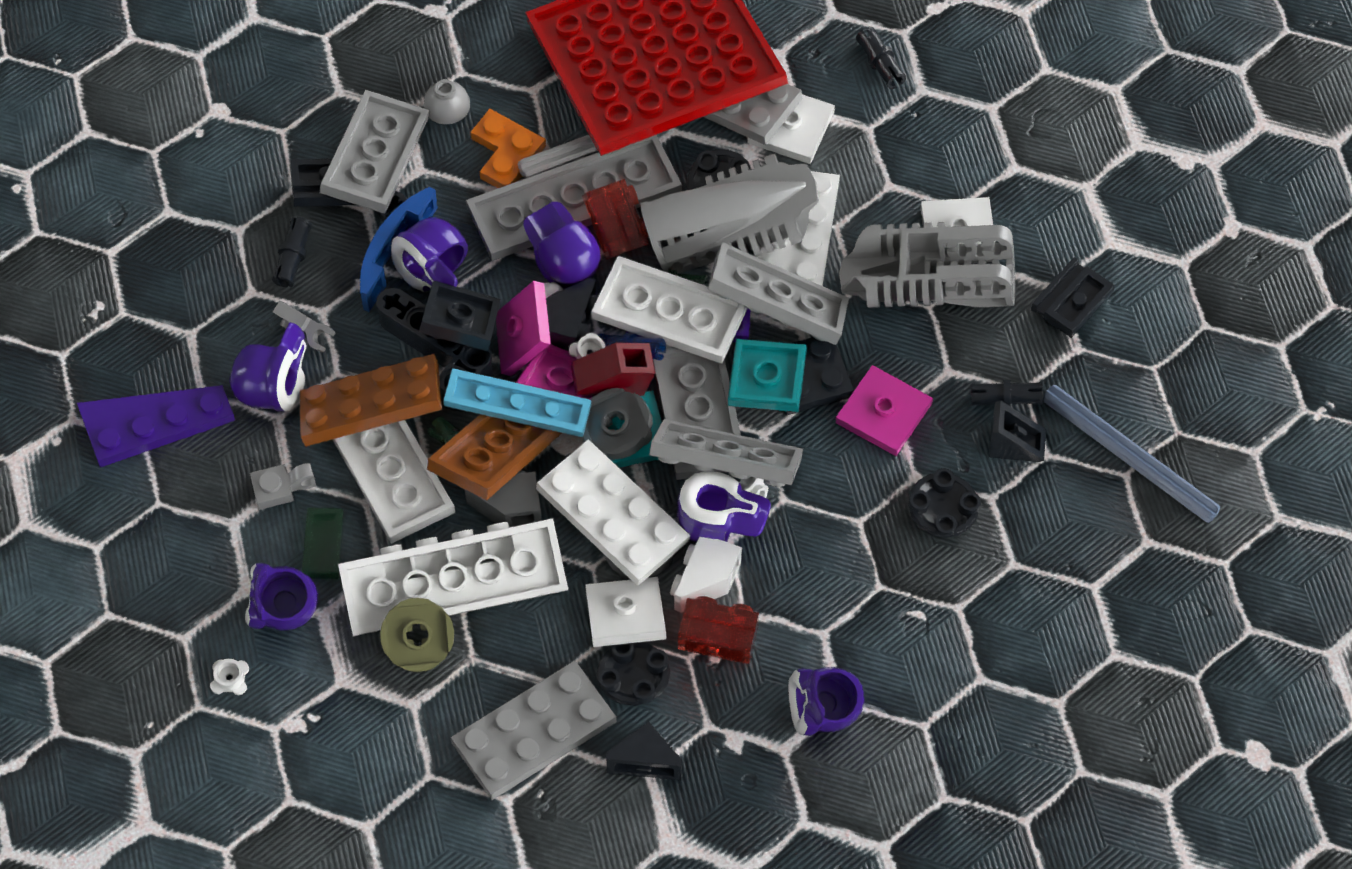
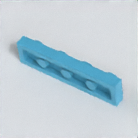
M453 368L443 400L444 406L578 437H583L591 408V400Z

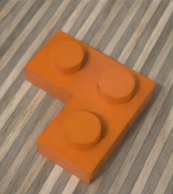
M490 108L471 131V139L495 152L479 172L481 180L496 188L519 181L522 175L518 168V162L521 159L542 152L546 147L545 138Z

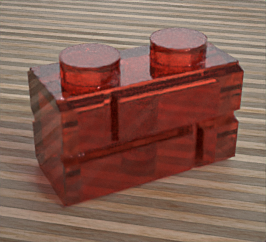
M625 179L582 195L606 260L649 244L647 241L649 236L643 217L639 218L634 206L639 204L637 193L633 185L627 186Z
M699 596L696 599L687 598L678 633V649L750 664L759 626V613L753 612V609L745 604H733L732 607L720 605L715 599L707 596Z

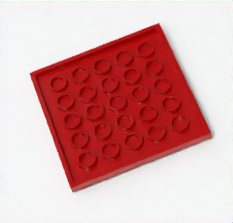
M556 0L525 12L528 24L600 156L788 84L785 70L742 0Z

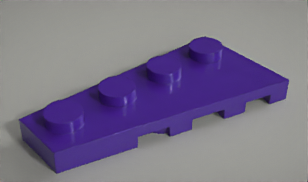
M223 385L77 403L100 468L235 421Z

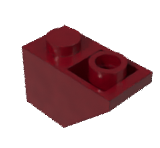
M614 343L571 363L576 395L595 396L607 389L621 388L625 392L644 396L655 375L649 343Z

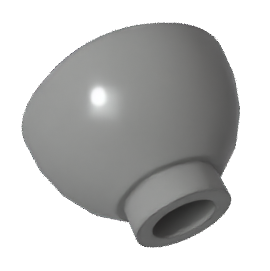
M443 79L428 89L424 97L423 107L429 110L428 117L432 121L439 124H453L462 120L467 115L470 109V99L466 90L459 83Z

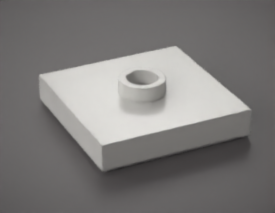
M802 94L803 99L767 145H763L748 138L747 143L811 164L834 114L835 105Z
M989 197L921 201L923 228L925 223L932 222L933 227H937L938 222H944L945 227L993 225Z
M658 577L647 578L639 586L632 580L585 584L593 647L666 639Z

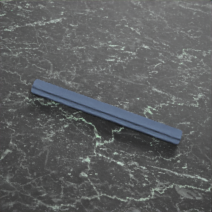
M1052 385L1045 392L1043 397L1044 403L1205 522L1210 523L1218 515L1220 506L1060 387Z

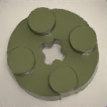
M410 598L401 601L388 612L381 626V645L393 664L407 671H427L446 659L454 642L453 623L443 608L425 598ZM415 624H420L421 630L428 632V638L422 639V645L415 646L414 641L406 637V632H411Z

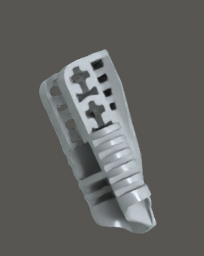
M774 153L764 157L766 163L764 166H761L759 159L752 161L754 166L752 170H749L747 163L740 165L742 170L740 174L733 167L729 169L730 177L728 178L721 171L717 173L719 181L714 182L712 175L705 177L707 185L693 190L673 193L648 202V200L641 202V211L648 236L662 270L670 274H679L713 263L722 242L748 254V251L753 249L756 257L762 255L760 247L764 245L768 253L773 252L772 243L776 241L779 249L785 248L784 239L788 237L791 245L802 242L808 226L809 212L819 202L817 183L806 163L788 165L784 162L778 163ZM694 233V236L688 238L687 234ZM680 236L681 241L675 243L674 237ZM667 239L668 246L662 248L660 241Z
M932 222L925 223L924 228H920L919 223H913L912 228H908L907 223L900 224L899 229H895L894 224H888L887 229H883L882 224L867 226L859 235L853 251L843 258L839 271L842 294L859 296L862 300L867 301L868 308L880 307V302H884L885 307H892L895 301H897L898 307L905 306L906 301H910L911 306H918V301H923L924 306H930L931 301L936 302V305L949 303L972 307L1014 306L1015 258L1012 232L1002 225L945 227L944 222H938L937 227H933ZM1006 259V266L999 264V260ZM986 261H992V264H986Z

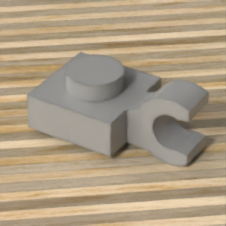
M280 300L273 310V313L283 318L280 323L281 326L287 328L290 322L297 324L306 333L307 342L310 347L317 351L324 352L326 350L324 346L318 343V336L321 333L325 332L331 336L335 335V331L329 326L317 323Z
M310 463L296 466L289 473H287L285 464L250 473L259 510L294 501L293 491L310 489L316 486Z

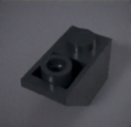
M588 278L546 298L552 345L569 351L572 343H578L583 336L590 333L591 324L588 323V320L600 295L596 293L595 279Z

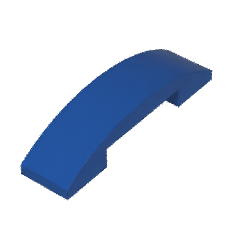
M428 187L403 202L387 217L371 240L363 260L360 275V293L363 310L370 312L377 301V297L387 286L383 267L392 255V240L418 221L432 217L437 210L435 189Z

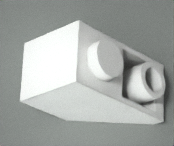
M699 537L696 545L690 544L683 564L687 565L683 576L676 575L670 591V595L674 596V610L683 612L728 594L741 565L742 547L719 539Z

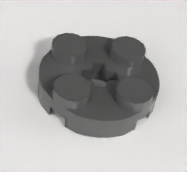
M611 388L602 391L591 399V408L583 439L585 442L589 439L611 461L629 457L647 445L652 439L653 419L651 411L645 401L636 393L625 392L621 388ZM614 417H618L621 421L625 420L619 430H608V427L613 425L612 419Z

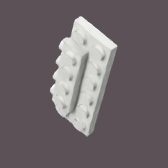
M553 519L510 528L508 522L497 523L487 526V533L474 535L472 529L452 533V540L438 543L437 537L426 538L416 541V548L402 550L401 545L388 546L380 549L381 555L338 564L353 637L381 631L382 623L388 612L401 601L410 598L429 599L441 606L448 616L568 591Z

